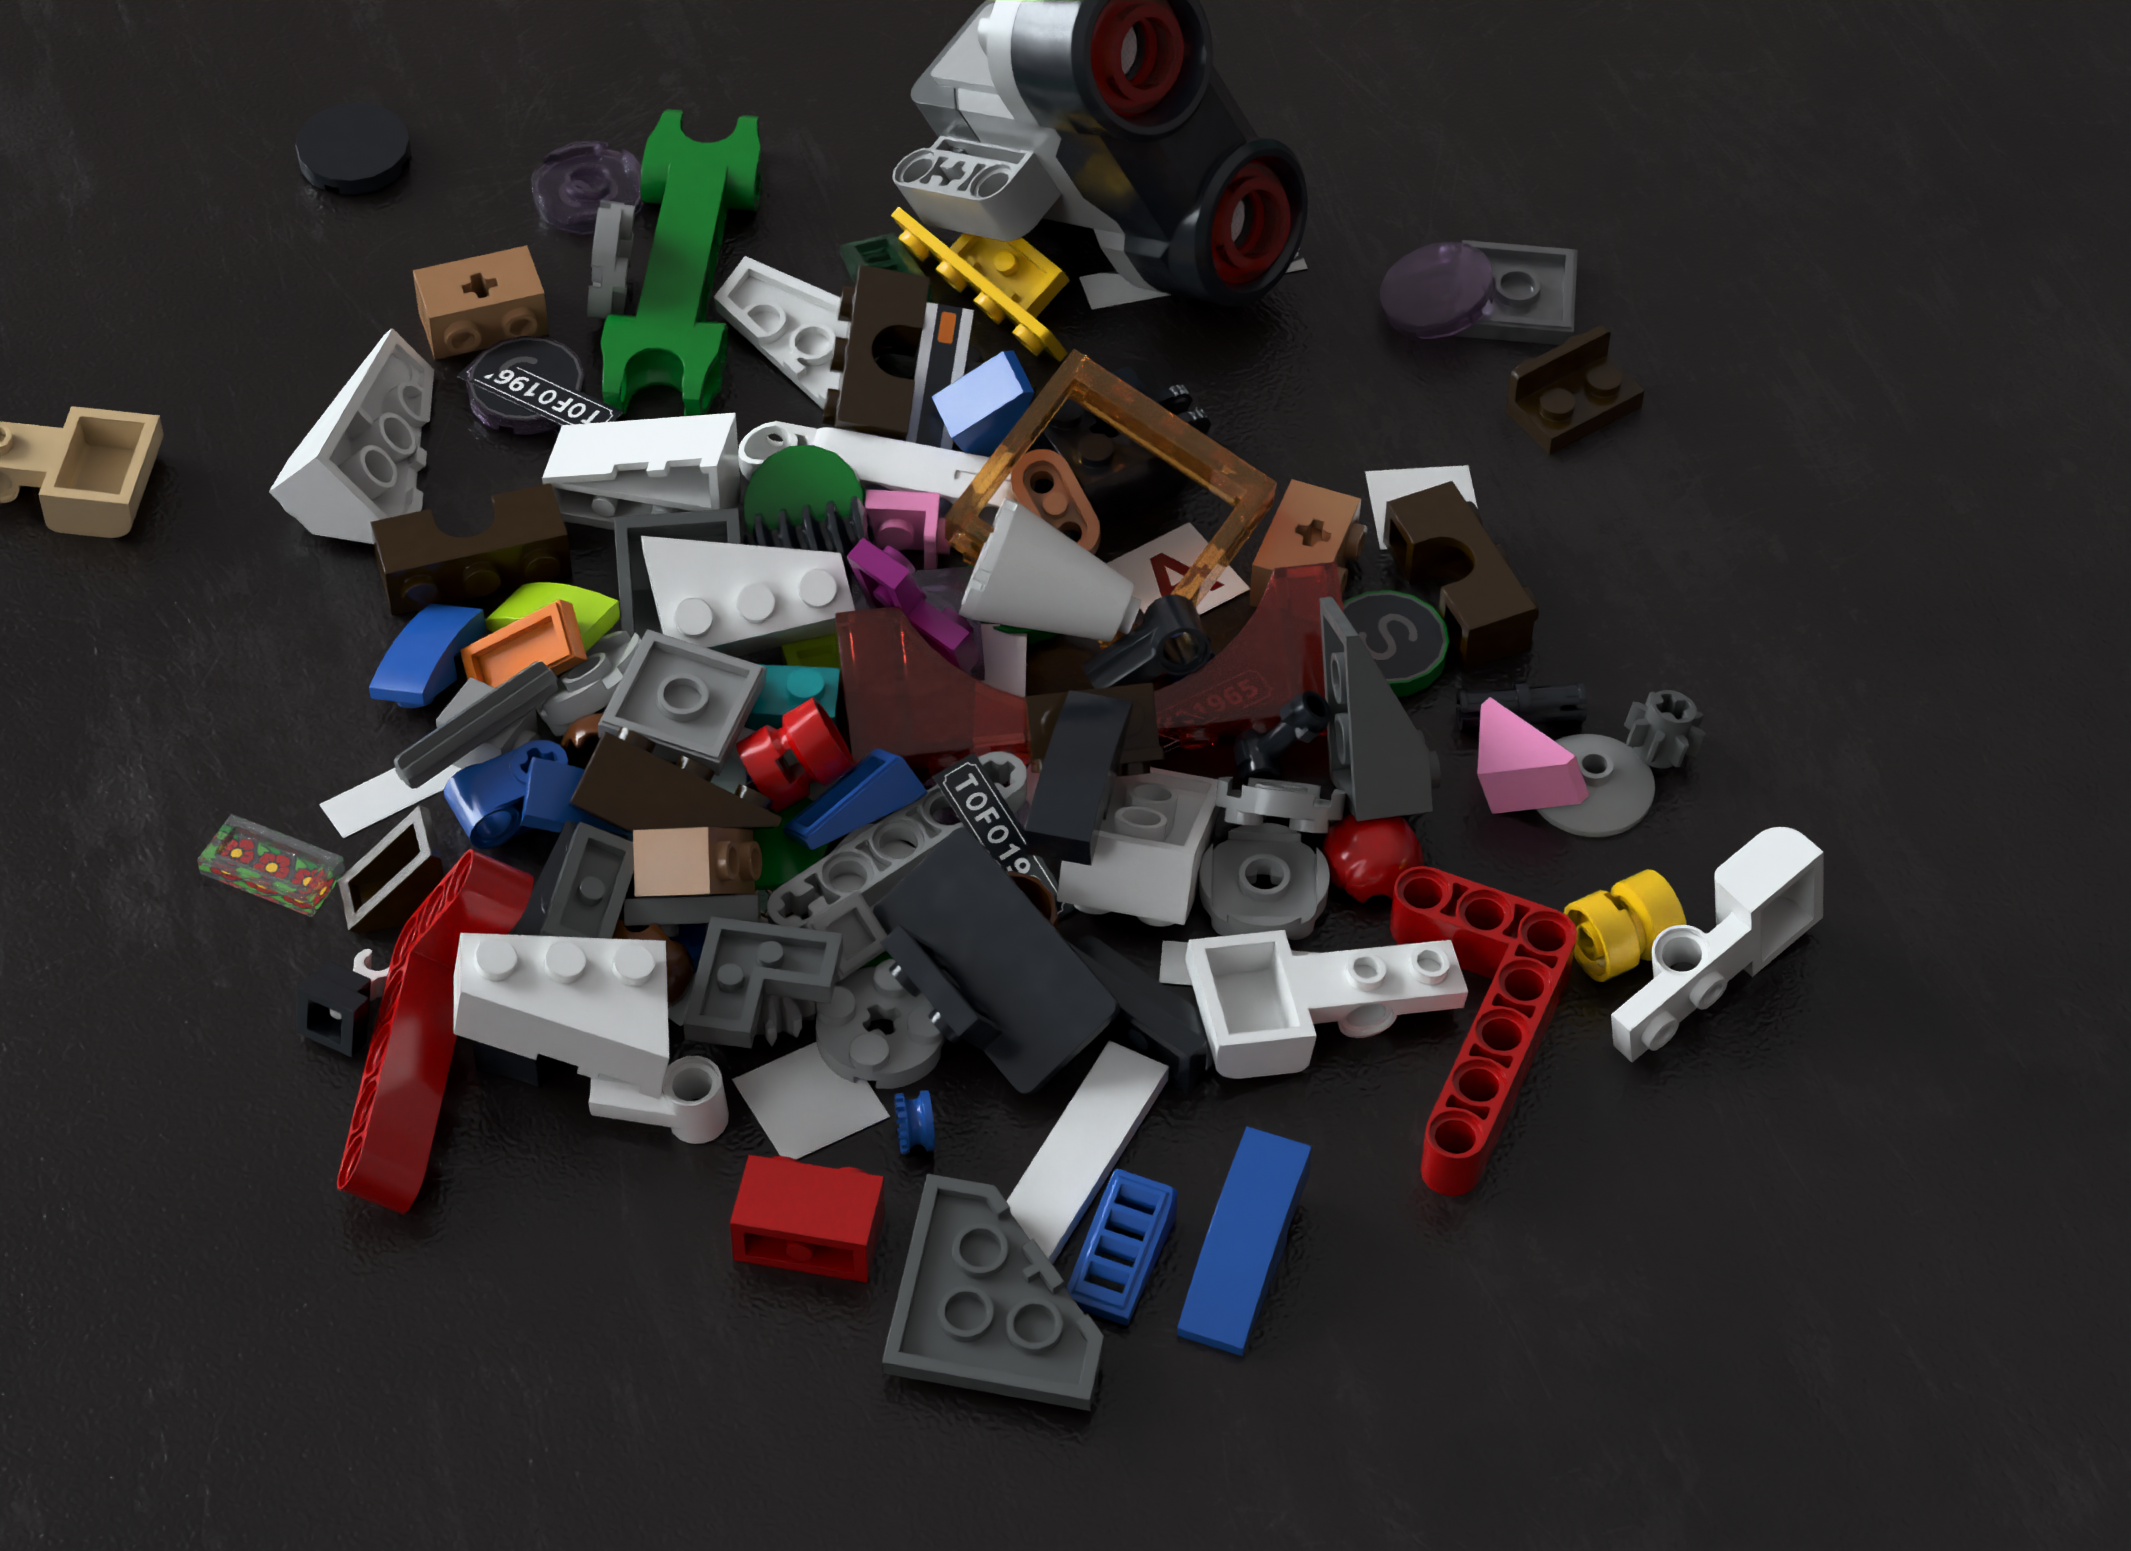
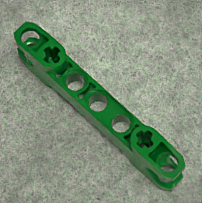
M666 109L662 113L656 128L647 139L641 168V201L643 203L662 205L637 316L608 314L601 338L604 363L603 402L622 410L623 413L620 416L626 414L632 396L640 389L650 385H667L682 392V400L685 405L684 416L707 415L713 400L721 390L727 360L728 328L726 323L707 322L706 317L729 210L756 212L759 206L763 187L759 116L742 115L738 118L734 132L726 139L713 143H702L693 141L685 136L683 110Z

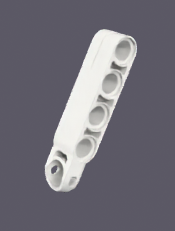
M779 421L769 422L748 433L740 443L738 450L739 467L749 482L752 474L768 456L789 446L815 445L835 452L857 472L865 492L867 490L940 493V518L952 519L951 533L988 540L990 533L994 532L995 526L992 524L1005 497L1015 500L1011 484L1014 462L838 428L823 427L816 429ZM775 433L779 435L783 441H773L768 437V435ZM1036 483L1032 485L1033 490L1035 489Z

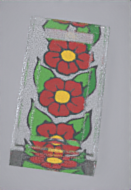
M230 814L197 859L200 874L310 917L314 916L338 882V879L345 872L342 856Z

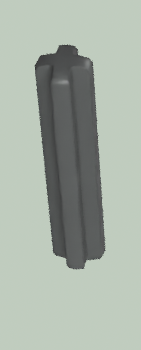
M542 661L533 662L397 755L394 759V764L398 777L410 788H419L555 694L558 690L556 675Z

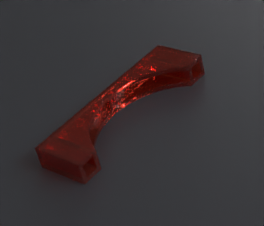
M1337 562L1274 568L1256 611L1241 632L1225 649L1198 671L1154 692L1159 742L1180 740L1182 748L1195 749L1218 743V736L1237 735L1249 728H1253L1258 733L1267 734L1282 721L1279 710L1298 693L1303 694L1305 691L1310 690L1320 694L1325 699L1319 598L1333 597L1344 613ZM899 606L835 613L834 636L838 668H840L847 746L856 765L876 748L903 757L911 769L929 767V773L932 775L938 774L973 752L978 758L989 752L1002 751L1015 755L1021 759L1024 765L1030 763L1023 697L996 689L971 677L951 664L934 650L913 628ZM1325 728L1319 735H1326L1327 728Z

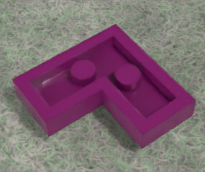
M862 538L850 551L847 558L871 612L965 677L980 660L971 637L974 633L973 627L963 616L958 615V612L945 607L940 612L925 601L927 599L926 594L915 583L913 573L916 570L902 553L891 546H886L882 551L865 538Z

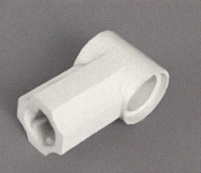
M686 1056L668 1065L660 1099L640 1094V1086L600 1074L598 1080L591 1078L588 1103L591 1115L670 1127L676 1137L691 1144H703L714 1140L724 1132L728 1124L729 1112L722 1075L718 1066L710 1059L701 1056Z

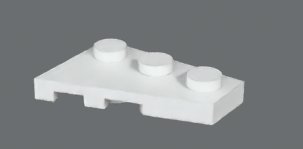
M744 256L715 294L716 311L824 410L828 388L838 390L840 373L830 372L835 337L846 338L848 322L837 320L840 297Z

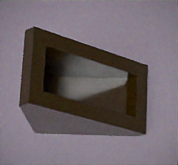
M421 805L417 806L338 879L349 931L361 934L405 925L413 913L444 878L441 856L428 808Z

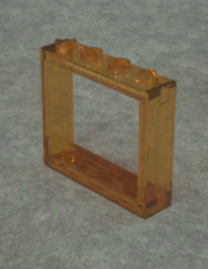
M1073 349L946 514L945 539L949 541L948 544L963 554L964 562L973 566L976 565L984 543L987 542L990 533H993L995 529L977 516L1061 406L1070 398L1235 507L1170 594L1187 597L1197 608L1273 506L1277 482L1076 349ZM1134 622L1130 631L1139 625ZM1117 631L1111 642L1096 641L1101 643L1100 648L1103 650L1126 634Z

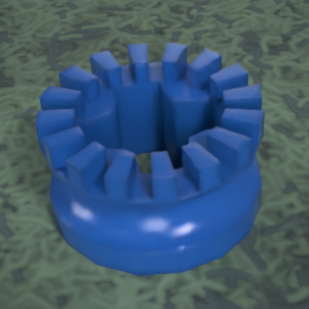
M929 1090L920 1091L919 1096L915 1099H907L903 1093H896L894 1095L895 1114L896 1117L898 1116L896 1124H899L897 1134L901 1155L910 1154L911 1148L916 1145L923 1146L926 1152L935 1151V1131Z

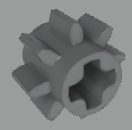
M1662 690L1656 693L1654 691L1650 692L1645 704L1634 701L1624 724L1626 728L1631 730L1626 744L1633 747L1636 756L1643 763L1651 767H1680L1685 754L1696 757L1706 735L1699 728L1704 715L1702 712H1697L1693 701L1682 693L1672 690Z

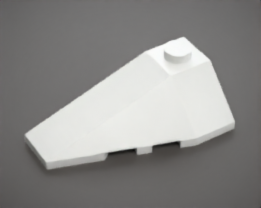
M393 328L385 333L290 456L269 493L281 503L288 514L295 517L312 534L374 544L370 522L421 511L423 492L416 489L417 474L419 470L426 466L427 451L420 447L422 426L430 421L434 369Z

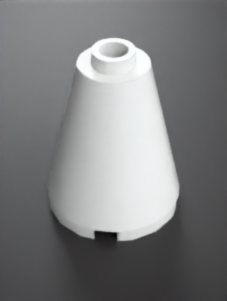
M1005 497L992 524L995 526L994 532L990 533L987 542L983 545L958 615L971 620L1108 642L1113 640L1117 631L1123 634L1129 633L1142 601L1132 596L1135 583L1019 502Z

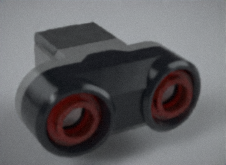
M986 0L976 9L912 87L911 98L938 136V139L931 148H922L905 156L894 169L892 178L922 223L928 226L1001 241H1012L1021 238L1029 233L1041 219L1093 228L1101 249L1113 267L1132 285L1147 290L1228 307L1246 306L1264 297L1281 280L1298 252L1304 235L1308 213V194L1303 169L1298 158L1287 145L1278 140L1257 136L1213 65L1211 29L1200 0Z

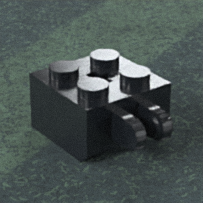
M1126 366L1029 405L1024 417V454L1038 449L1051 450L1060 454L1073 471L1099 520L1101 528L1176 497L1188 484L1190 445L1192 442L1203 439L1208 434L1207 432L1212 422L1208 419L1209 417L1202 408L1190 409L1189 411L1188 408L1193 398L1189 395L1190 393L1183 384L1181 386L1179 384L1176 386L1171 385L1169 389L1164 388L1150 393L1131 367ZM1041 479L1050 491L1054 484L1049 480Z

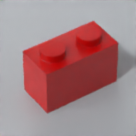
M749 1155L730 1221L733 1261L868 1283L885 1217L884 1177L871 1175L854 1167L835 1169L804 1164L787 1156L768 1158Z

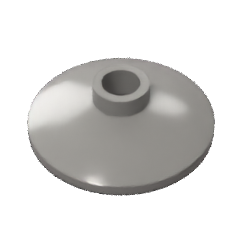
M1576 734L1555 740L1556 743L1576 756L1589 797L1581 804L1536 809L1544 819L1555 827L1571 834L1584 837H1608L1630 830L1645 818L1654 800L1655 781L1649 765L1643 763L1636 756L1632 747L1617 739L1597 734Z

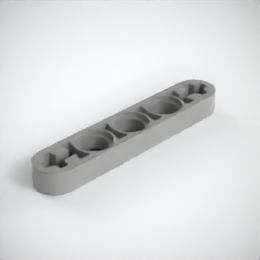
M1002 751L989 752L978 757L1011 811L1015 813L1024 805L1027 797L1026 766L1015 755ZM1009 781L1010 786L1005 788L1003 785H1001ZM935 785L927 790L928 794L920 800L890 814L778 887L770 895L767 902L768 924L799 928V926L853 892L841 891L832 886L831 881L842 873H855L865 879L866 883L857 890L860 891L869 907L879 902L953 830L965 828L962 822L955 825H944L932 818V814L937 810L951 807L939 786ZM893 840L909 841L917 848L911 855L905 858L889 857L881 850L886 843ZM815 893H818L820 897L815 900ZM790 911L796 914L787 919L785 917V913ZM808 912L809 918L802 920L798 917Z

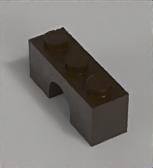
M859 265L854 287L843 285L837 320L848 322L846 338L835 337L830 363V372L840 373L838 390L831 388L827 390L822 424L833 425L832 428L906 441L915 380L895 377L884 372L874 359L884 354L915 357L923 329L930 277Z
M1446 482L1387 501L1383 543L1407 582L1412 584L1434 577L1455 581L1441 587L1438 614L1446 623L1449 648L1462 668L1467 670L1530 649L1534 621L1539 617L1536 598L1528 586H1521L1510 568L1506 551L1501 544H1494L1483 528L1482 519L1476 505L1472 501H1465L1454 482Z
M551 483L492 495L494 522L486 531L472 537L459 538L443 533L436 526L431 509L370 522L376 561L392 616L423 610L430 603L443 605L520 588L523 584L549 582L571 577L572 567L568 534Z

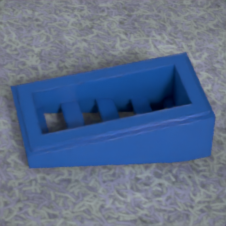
M876 748L860 761L855 769L846 773L784 826L783 832L789 840L814 850L920 800L928 792L903 757Z
M1120 1169L1114 1170L1066 1288L1082 1311L1128 1326L1175 1222L1178 1192L1175 1188ZM1114 1227L1144 1236V1239L1140 1241L1112 1230ZM1104 1252L1134 1262V1265L1130 1267L1100 1256ZM1094 1275L1124 1285L1125 1288L1122 1294L1090 1283L1089 1280Z

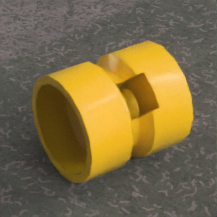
M1649 869L1617 882L1611 887V893L1599 890L1569 903L1564 908V914L1574 922L1577 930L1574 956L1586 974L1599 982H1605L1634 969L1639 964L1640 958L1651 961L1652 946L1656 937L1669 927L1686 925V918L1681 903L1673 888L1663 876L1655 870Z

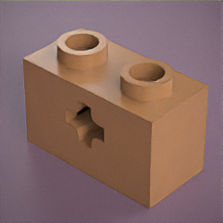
M527 245L413 270L418 311L435 360L495 347L506 341L520 338H535L549 334L545 293Z
M1292 479L1252 564L1249 605L1320 625L1319 598L1333 597L1335 602L1339 604L1347 583L1348 569L1345 566L1348 559L1358 561L1365 544L1367 526L1359 524L1361 498Z
M698 827L633 830L635 897L755 894V881L760 878L762 871V854L759 844L754 841L753 829Z

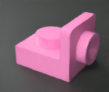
M867 490L865 510L872 522L877 547L885 549L886 546H891L898 551L924 550V576L937 577L939 554L950 555L952 519L940 518V493Z

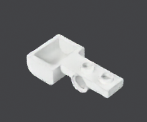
M1774 827L1759 833L1719 866L1714 874L1716 927L1706 934L1693 926L1675 925L1663 930L1656 937L1652 946L1653 980L1611 1014L1613 1046L1631 1062L1648 1049L1652 1051L1658 1050L1673 1037L1679 1023L1697 1007L1703 1010L1714 1004L1725 991L1727 982L1742 969L1753 977L1823 918L1824 852L1801 832L1787 827ZM1681 962L1696 966L1694 969L1685 972L1669 968Z
M1285 930L1190 939L1185 955L1186 965L1216 1070L1219 1074L1234 1079L1296 1073L1306 1069L1310 1064L1317 1037L1313 1024L1337 1021L1339 1029L1344 1035L1352 1038H1365L1388 1029L1396 1020L1397 1015L1464 1008L1468 995V989L1451 940L1293 956Z

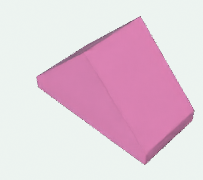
M1491 697L1481 704L1477 775L1492 814L1581 804L1589 797L1582 772L1574 754Z

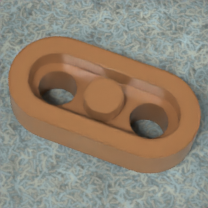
M1046 449L1033 450L1021 456L1015 463L1011 473L1012 491L1015 500L1063 533L1067 530L1079 532L1081 538L1077 544L1094 555L1099 548L1101 540L1099 520L1068 462L1060 454ZM1041 479L1049 480L1054 484L1053 488L1044 494L1037 493L1032 489V485Z

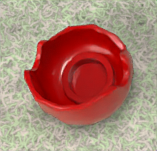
M1351 813L1342 820H1338L1329 828L1322 848V854L1325 856L1329 867V881L1339 889H1344L1346 893L1360 903H1365L1371 896L1381 894L1387 895L1393 900L1395 881L1398 876L1411 867L1424 866L1425 864L1420 843L1409 823L1401 816L1356 821Z

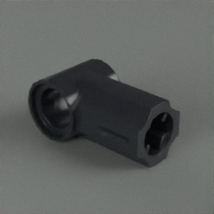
M1177 594L1165 595L1156 599L1147 607L1141 625L1083 662L1082 666L1095 689L1144 683L1155 684L1169 674L1184 676L1198 671L1206 664L1210 656L1211 644L1194 603L1187 597ZM1177 633H1182V634L1179 635V636L1170 638L1171 636H1173V635H1175V634H1177Z

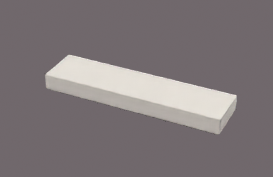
M1112 1041L1107 1043L1006 1201L1010 1206L1011 1214L1030 1240H1035L1052 1265L1168 1081L1169 1066Z

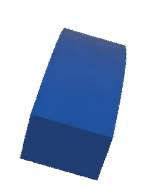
M1248 1126L1246 1127L1197 1262L1177 1327V1336L1243 1356L1286 1248L1288 1229L1309 1178L1312 1146Z

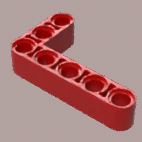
M469 849L405 924L393 951L338 1174L337 1189L402 1215L413 1204L425 1176L457 1035L454 1034V970L460 933L508 935L516 926L527 907L534 884L533 875Z
M1417 866L1403 871L1395 881L1389 927L1392 938L1398 945L1451 940L1461 969L1493 979L1430 1115L1425 1131L1420 1168L1423 1181L1430 1189L1441 1195L1458 1196L1473 1190L1481 1179L1569 982L1577 930L1574 922L1566 914L1556 909L1436 868ZM1471 1099L1481 1100L1483 1102L1472 1101ZM1452 1150V1151H1457V1152H1460V1153L1455 1154V1153H1450V1152H1447V1151Z

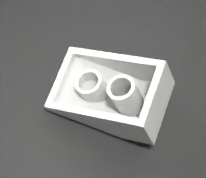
M1150 767L1151 773L1116 777L1106 820H1102L1092 865L1062 861L1057 901L1074 904L1076 909L1088 914H1106L1112 911L1137 916L1141 922L1152 926H1170L1174 923L1185 925L1199 887L1201 860L1205 851L1210 846L1220 808L1215 805L1218 779Z

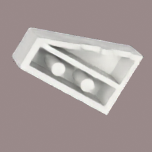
M736 413L562 425L542 477L543 485L551 483L564 522L614 530V517L737 508L741 497Z
M641 536L646 567L664 635L737 657L780 647L788 643L855 629L856 612L841 553Z
M460 933L454 970V1034L534 1060L537 1059L538 1054L578 1066V1074L598 1080L600 1074L640 1086V1094L660 1099L669 1062L666 941Z

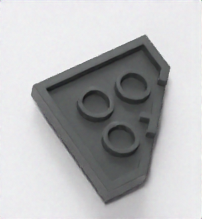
M927 1174L883 1355V1373L1090 1411L1104 1349V1335L1088 1314L1084 1315L1068 1293L1062 1277L1035 1240H1030L1011 1214L1009 1204L995 1185Z

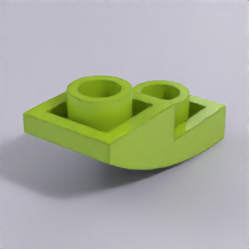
M552 582L523 584L485 620L487 630L496 632L560 599L573 605L586 653L621 619L619 601L601 593L567 584Z

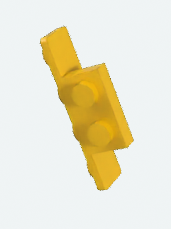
M900 207L891 214L892 218L904 231L898 237V240L922 262L929 255L940 263L935 269L937 273L958 292L961 293L968 286L977 293L978 296L973 300L974 303L994 322L1000 324L1005 317L1017 326L1012 331V334L1034 355L1038 356L1045 349L1061 362L1068 354L1052 332L1035 318L1070 280L1063 270L1022 237L1012 241H1001L963 233L949 248Z

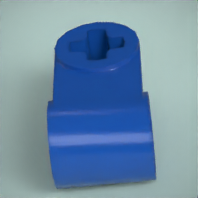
M549 740L526 742L517 749L493 759L467 766L456 772L448 780L444 787V797L473 846L479 849L499 847L512 838L535 829L520 826L528 768L532 757L569 765L566 752L559 744Z

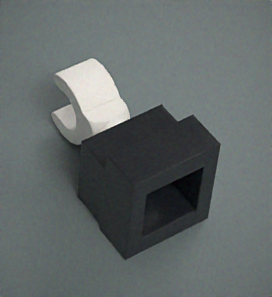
M365 949L356 955L353 970L328 960L317 972H312L297 986L295 1032L352 1057L366 1044L370 1001L377 997H382L389 967L381 971L371 970V949Z

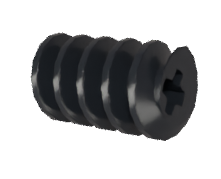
M858 496L851 497L849 515L842 516L834 500L827 501L824 520L817 519L809 504L803 505L801 524L794 525L787 510L780 509L777 528L770 529L762 513L755 514L753 532H744L742 540L743 545L841 553L844 568L852 576H855L847 558L850 551L862 538H865L877 547L870 516Z

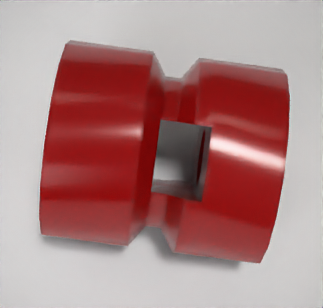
M815 697L782 715L781 728L776 729L766 725L736 743L738 754L759 792L774 801L771 808L777 814L810 795V784L814 781L826 786L856 768L855 760L841 733L827 711ZM792 748L799 763L789 766L783 754Z

